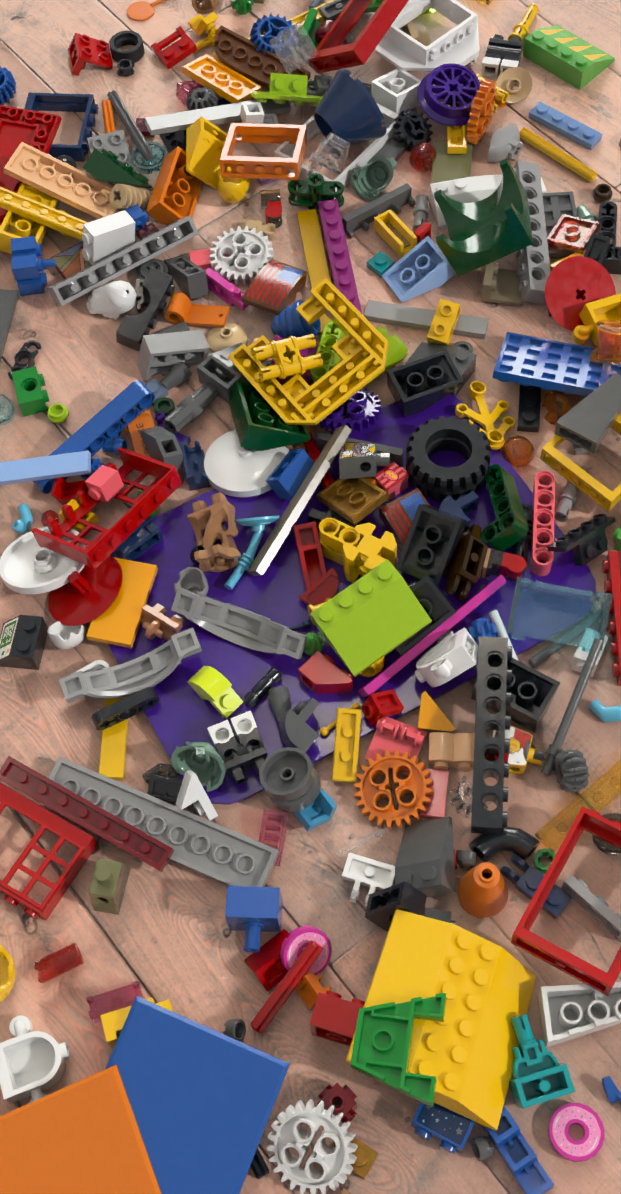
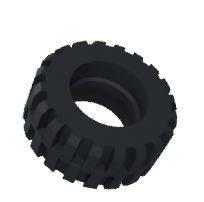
M440 416L437 420L432 418L426 421V425H419L416 428V432H413L409 437L406 447V470L412 486L415 489H421L422 495L426 497L432 496V500L436 501L445 499L448 495L453 499H457L459 496L467 495L472 491L476 493V489L480 490L484 485L485 476L490 466L491 446L486 434L480 431L476 424L473 423L471 425L469 420L464 418L459 420L457 416H451V418ZM450 450L460 453L467 461L458 467L445 468L434 464L429 457L436 452Z

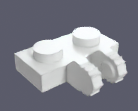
M349 853L342 873V879L354 882L350 902L355 903L358 900L361 885L370 887L365 899V906L367 907L369 894L375 893L376 889L383 890L393 886L395 866Z

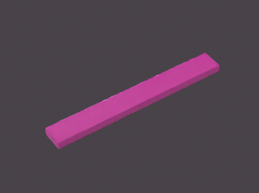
M502 575L493 579L460 606L455 614L358 690L362 698L375 692L502 587L506 583V579Z

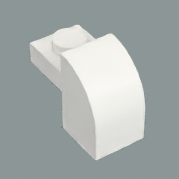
M242 102L240 110L242 123L279 124L275 113L264 114L260 102Z

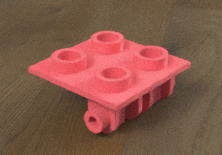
M389 717L381 718L377 722L376 732L364 759L368 760V758H371L373 761H376V753L385 757L386 750L391 755H394L396 749L399 750L401 756L408 751L410 759L415 755L418 757L427 732ZM403 771L401 774L409 776L410 772Z

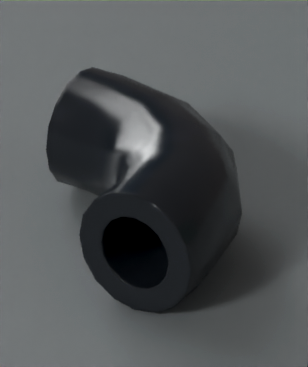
M507 826L502 827L501 835L480 834L469 843V847L473 852H477V857L484 862H487L496 853L503 851L512 852L521 859L527 860L537 849L540 841L520 828Z

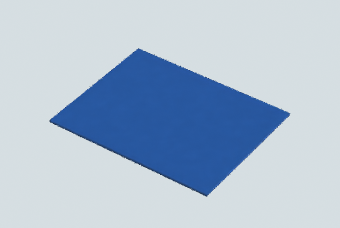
M136 996L105 1069L114 1065L118 1067L161 1193L240 1194L290 1063Z

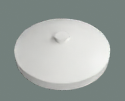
M235 429L220 436L211 444L204 458L205 473L210 484L223 494L234 497L260 495L272 489L265 480L288 454L289 449L284 446L264 451L246 450L240 446Z
M48 527L38 528L50 534ZM71 529L68 532L75 536L79 534V532L74 529ZM32 531L13 541L3 552L0 558V575L4 584L17 593L41 594L67 584L70 581L68 576L73 574L74 571L80 573L85 565L52 550L40 547ZM65 537L62 538L63 540L68 541V542H71V541H72V540H70V539H68V538H65ZM80 543L76 544L77 546L82 547L84 549L87 547Z

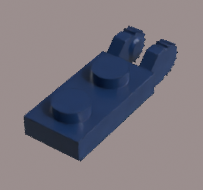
M514 854L510 860L517 868L524 872L522 877L519 878L514 871L506 866H503L500 872L515 885V888L531 900L544 875ZM555 884L542 909L554 919H557L572 897Z

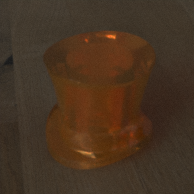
M598 321L596 323L598 346L591 352L590 361L594 363L620 364L621 321Z

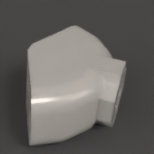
M510 124L493 133L488 152V162L498 163L506 158L515 160L519 156L523 143L520 142V133L515 124Z

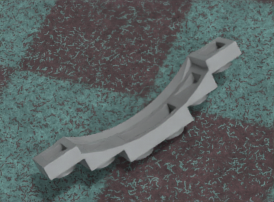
M178 588L171 609L174 612L185 615L188 620L225 640L265 653L286 654L300 659L308 638L304 634L290 630L287 626L271 621L270 618L230 603H224L208 596H201L183 588Z
M190 628L172 635V639L158 648L123 664L86 673L79 671L59 679L67 703L86 696L92 698H121L157 685L169 676L179 664H182L181 660L202 651L194 629Z

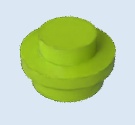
M55 403L49 407L47 416L53 423H62L68 418L69 412L63 404Z

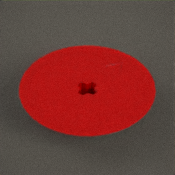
M573 256L559 262L550 272L545 286V299L549 312L558 324L572 332L578 325H584L579 314L585 304L616 295L614 282L608 271L597 261L584 256Z
M109 555L95 570L85 565L80 573L74 571L73 574L68 576L70 581L67 584L50 591L48 606L52 617L63 625L78 626L91 622L102 615L115 601L122 585L123 575L118 561Z

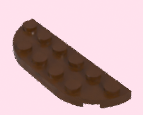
M222 25L216 32L215 52L220 62L264 88L269 89L270 72L307 75L308 80L311 78V72L273 52L271 54L269 50L265 52V55H262L263 47L260 49V52H257L258 44H252V41Z

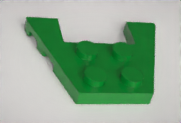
M446 993L435 994V997L422 999V997L412 998L411 1001L395 1004V1002L360 1008L351 1056V1068L428 1106L434 1107L436 1076L407 1073L414 1019L444 1022Z

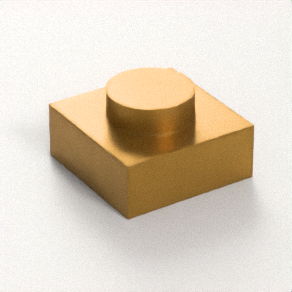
M354 1138L352 1143L357 1144L358 1148L352 1154L357 1156V1160L354 1164L350 1165L354 1168L353 1173L365 1179L379 1153Z

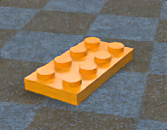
M207 54L184 65L182 73L190 79L206 86L208 89L212 88L218 96L225 98L231 103L248 101L253 98L251 91H261L262 89L260 85Z

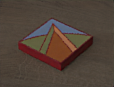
M83 241L50 257V259H55V268L64 279L91 266L89 261H86L82 255Z

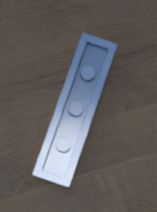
M539 102L529 112L528 118L589 150H592L602 139V133L542 102Z

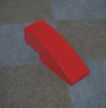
M316 522L293 526L306 591L326 574Z

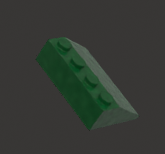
M240 381L235 382L229 399V406L241 447L246 450L264 451L310 441L311 437L306 425H287L251 384Z

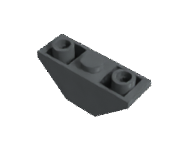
M161 426L141 430L140 434L150 458L175 466L183 484V453L175 434Z

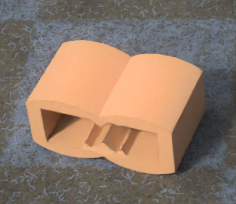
M430 733L429 767H434L437 770H448V768L454 767L462 772L473 771L475 734Z

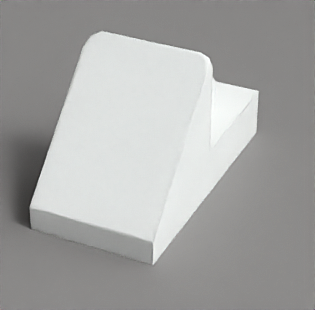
M189 769L185 772L176 800V806L182 810L193 804L200 817L204 816L211 821L218 814L196 773Z

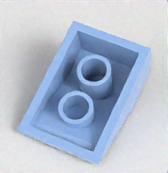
M427 236L381 276L403 303L442 286L456 273L446 257L430 237Z

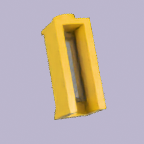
M391 209L374 217L375 233H378L397 253L399 259L417 245V236Z

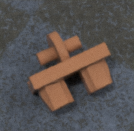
M159 603L153 607L146 604L142 608L143 617L141 624L146 629L145 637L150 640L157 636L169 641L172 639L171 636L179 633L183 627V618L177 614L171 618L166 617V609Z

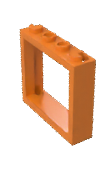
M231 123L220 157L221 177L298 180L307 146V125ZM285 141H290L289 144H296L293 158L232 156L236 142L283 144ZM289 169H294L295 173H289Z

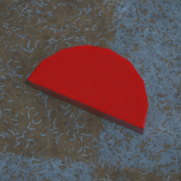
M332 567L299 599L306 604L314 606L325 602L328 598H333L339 584L338 575Z

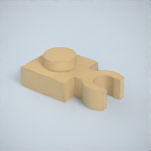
M243 219L241 230H244L246 226H248L249 231L256 228V233L262 231L263 237L268 236V240L274 239V232H276L275 224L268 223L263 225V221Z

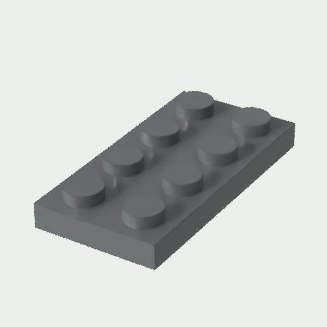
M573 191L542 193L549 258L567 257L584 249L583 245L567 249L560 247L556 243V238L561 234L572 233L577 235V237L580 234L578 228H574L572 232L565 231V227L568 225H579ZM569 237L565 240L564 244L571 245L575 239Z

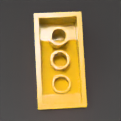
M23 182L17 192L19 195L54 209L58 202V199ZM8 211L0 226V251L12 254L11 239L35 236L37 244L42 245L48 227Z

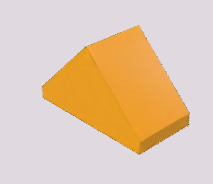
M424 691L421 694L418 729L451 733L455 731L456 728L428 693Z

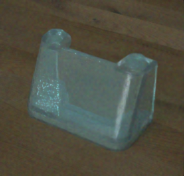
M517 577L507 633H511L512 639L525 641V637H532L582 647V651L589 653L595 638L604 641L613 594L603 592L592 593L593 591L569 588L540 581L534 582L528 578Z

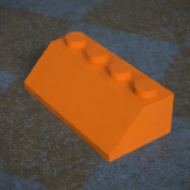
M179 146L164 157L146 213L160 224L169 225L186 216H191L192 218L203 185V181L186 171V152Z

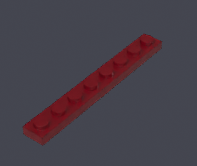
M8 756L0 769V780L160 872L163 871L174 852V849L10 756Z

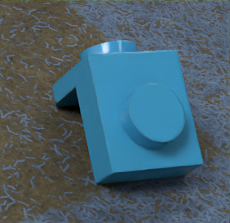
M321 789L318 797L311 805L303 810L293 812V814L308 832L329 822L337 806L332 797L328 796L324 789Z

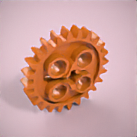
M485 79L482 85L480 84L477 95L472 101L469 114L470 119L468 120L466 130L468 131L466 136L469 143L479 144L491 123L493 106L497 95V84L495 81Z
M396 749L394 755H391L386 750L385 757L376 753V761L368 758L370 766L361 765L364 774H356V777L361 782L354 783L355 789L360 790L354 793V797L361 799L356 804L358 808H364L361 812L363 816L370 815L368 820L371 823L378 819L377 825L380 828L386 822L389 830L392 829L394 823L397 824L399 829H402V822L405 821L411 826V818L420 821L418 813H427L424 804H432L427 796L434 795V791L428 788L434 785L432 779H427L431 776L429 770H424L426 767L425 763L420 762L417 764L418 757L415 755L410 759L408 751L401 756L398 749ZM389 769H393V780L397 786L395 793L399 805L398 810L394 808L395 803L391 793L392 784ZM401 772H410L408 778L404 780L398 779ZM378 776H386L383 783H374L375 779ZM411 794L414 796L410 803L402 802L405 795ZM389 799L386 807H378L380 800Z

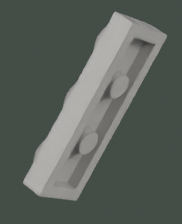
M570 875L564 881L561 889L569 894L576 903L621 942V914H615L608 908V903L601 896H595L590 892L588 885L582 879Z

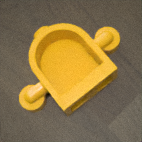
M621 293L585 304L579 314L584 325L575 327L572 332L573 341L578 344H584L590 336L594 344L600 349L621 353Z

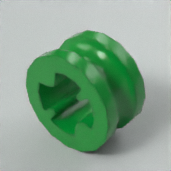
M546 848L538 850L533 859L534 868L540 873L546 874L555 857V853ZM542 856H547V860H551L547 867L542 866L543 862H538Z

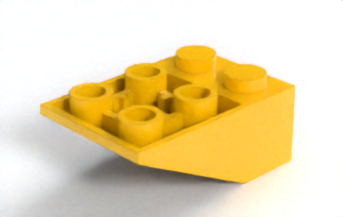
M200 116L187 128L186 171L216 190L219 181L217 169L220 167V157L228 134Z

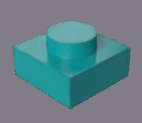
M380 251L367 261V268L381 278V275L391 268L395 261Z

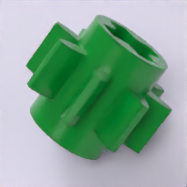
M232 0V9H236V13L240 15H245L249 10H252L253 0Z

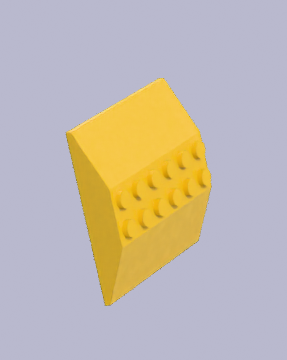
M397 909L394 912L363 1008L395 1002V1004L411 1001L412 998L422 997V999L435 997V994L446 993L444 1022L414 1019L407 1073L436 1076L434 1103L494 1131L498 1129L515 1059L512 1048L518 1047L517 1043H519L511 1018L527 1014L537 976L501 946L455 924ZM355 1034L346 1061L351 1063Z

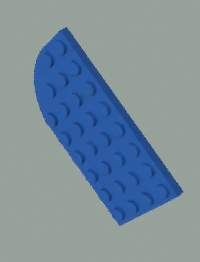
M507 332L492 378L498 379L501 382L510 381L519 383L522 386L531 385L540 387L543 390L562 391L564 394H577L587 397L615 373L621 375V353Z

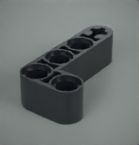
M604 201L599 206L596 234L610 237L613 241L603 267L609 274L621 275V247H616L617 205L612 201Z

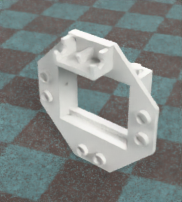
M409 0L375 48V53L401 71H433L436 67L448 63L470 66L471 61L473 63L477 62L480 50L478 16L456 0ZM431 7L457 24V26L426 47L400 30V28Z

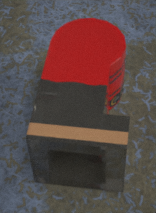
M280 189L260 191L261 207L265 209L266 224L273 223L276 228H279L283 222Z
M487 548L480 577L489 579L490 574L502 575L513 582L520 581L525 573L526 561L519 555Z

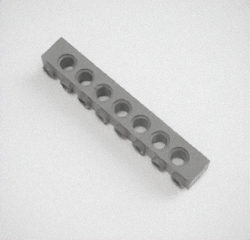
M518 160L512 168L528 195L533 239L532 245L516 251V259H518L517 274L520 279L519 291L521 292L522 301L544 305L546 303L545 286L551 270L539 164Z
M191 216L183 217L49 287L48 290L56 305L63 306L198 235L199 232Z

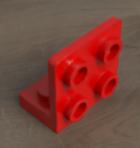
M74 34L68 48L72 74L79 76L81 69L85 68L86 62L112 69L113 64L107 42L84 34Z

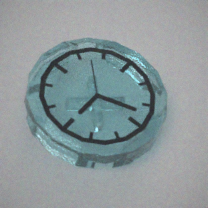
M147 142L153 152V158L148 161L143 158L137 147L133 149L131 162L135 170L145 174H151L155 170L157 172L160 171L164 157L168 152L162 144L157 142Z

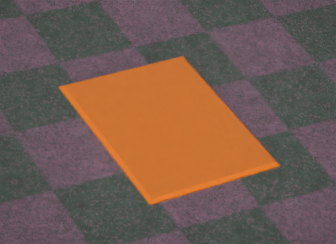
M117 1065L0 1116V1194H162Z

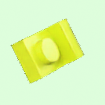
M203 666L187 681L201 699L210 701L223 718H228L243 703L241 698L231 688L232 684L219 671L210 666Z

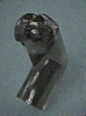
M163 763L155 765L142 774L147 784H149L151 773L179 777V773L175 771L172 764Z

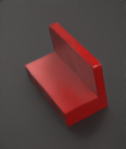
M285 929L262 945L260 952L252 953L244 960L266 991H269L279 983L288 972L282 965L280 957L282 943L285 938L287 939L291 935Z

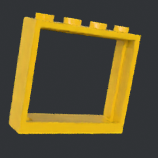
M619 414L611 428L621 435V415ZM555 435L542 448L540 459L609 512L621 500V483L613 492L556 449L565 439Z

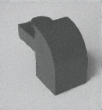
M314 698L307 701L301 700L293 711L290 709L282 714L279 721V735L287 747L298 748L306 752L318 738L319 734L305 723L319 706V703Z

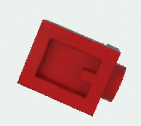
M394 689L370 694L362 705V710L370 725L374 726L377 725L378 720L381 718L401 714L404 707Z

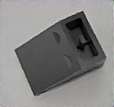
M242 342L210 354L197 366L199 383L202 385L206 382L212 384L217 389L218 396L228 403L236 381L251 384L227 357L243 344ZM268 360L262 363L265 367L271 366V362Z

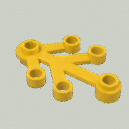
M473 381L470 384L468 394L471 399L475 400L480 414L469 409L466 404L460 403L456 406L455 415L459 418L468 417L484 426L485 430L480 428V431L486 434L491 449H501L505 443L504 434L513 429L515 420L510 416L504 417L498 429H495L493 424L501 415L507 413L509 403L499 400L495 409L489 414L484 400L487 387L481 381Z

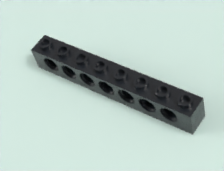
M479 636L471 833L501 835L502 827H507L508 812L503 811V802H508V787H503L504 778H509V763H504V754H509L510 739H505V730H510V715H506V707H511V692H506L507 683L511 684L512 669H507V661H512V646H508V638ZM497 661L501 665L499 667H491L489 663ZM497 684L500 688L498 690H490L487 686ZM494 706L499 709V712L491 714L487 711V708ZM488 730H495L499 735L492 738L487 736L486 732ZM493 753L497 755L498 759L491 762L485 756ZM488 777H493L497 780V784L488 786L484 783V780ZM491 801L497 807L489 811L483 807V804Z

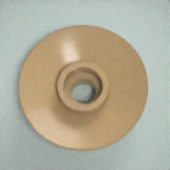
M520 67L506 69L499 75L496 81L498 88L509 92V97L505 101L508 104H516L525 100L533 86L529 72ZM514 86L518 87L516 90H512Z
M226 322L224 328L213 327L207 335V343L214 353L241 342L246 345L248 340L246 330L241 325L233 322Z

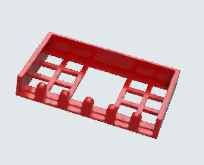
M119 447L117 451L123 465L119 469L112 463H107L106 466L117 470L122 482L129 485L121 494H117L114 497L134 505L109 530L83 520L100 500H94L91 496H88L87 492L79 490L76 497L80 506L75 511L72 506L64 504L61 510L65 520L60 525L57 520L52 518L47 520L46 525L50 534L37 528H33L31 531L40 547L52 550L95 570L182 484L176 467ZM133 470L143 472L134 481L125 478ZM147 475L157 478L150 486L140 484ZM134 488L143 490L135 500L126 497ZM77 523L86 526L77 536L68 533ZM92 529L101 532L92 542L82 539ZM65 537V538H68V539H70V540H72V541H71V542H68V541L63 540L62 538ZM80 543L87 547L84 549L82 547L77 546L76 544Z
M0 782V814L7 805L41 826L3 881L0 880V893L5 895L4 900L10 905L17 907L19 904L26 908L24 912L35 920L40 917L46 921L98 844L93 836ZM46 829L60 837L50 852L36 845ZM65 840L79 848L69 864L55 856ZM32 849L46 857L36 872L22 865ZM51 860L65 868L56 884L41 876ZM18 869L32 877L22 893L7 885ZM37 880L51 888V891L41 905L27 897Z

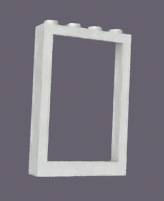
M377 103L384 118L381 123L383 127L386 126V134L382 138L376 139L334 180L322 175L324 181L341 182L345 189L351 183L353 168L359 169L367 165L390 138L395 140L398 135H394L397 129L393 128V125L396 123L394 120L399 114ZM311 116L303 124L307 125V144L321 132L314 120V116ZM285 141L274 151V157L293 158L296 144H289L290 141ZM302 164L299 179L306 180L310 174L318 172ZM289 169V173H295L294 169Z

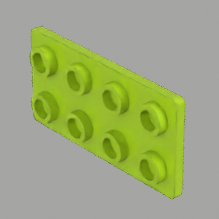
M270 72L269 92L251 91V96L257 102H267L268 99H273L275 103L286 104V100H291L296 105H305V102H310L312 106H318L323 97L306 95L308 76Z

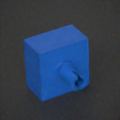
M227 886L225 918L229 929L245 931L243 951L250 953L260 952L261 932L281 931L283 901L280 888Z

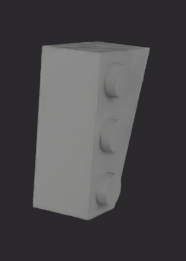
M202 330L143 335L137 366L145 383L150 381L152 376L161 373L162 376H166L176 363L183 362L187 368L202 363L207 358L210 347Z

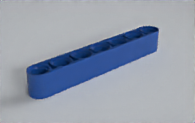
M140 380L134 381L49 456L89 451L92 457L153 403L155 395ZM55 478L33 481V483L42 493L48 494L52 490Z

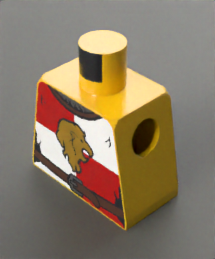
M510 726V730H505V739H510L509 754H504V763H509V774L522 775L525 773L527 762L542 765L545 751L530 748L533 735L513 726ZM493 730L492 738L498 736L499 733ZM493 753L487 755L488 761L493 762L498 759L497 755Z

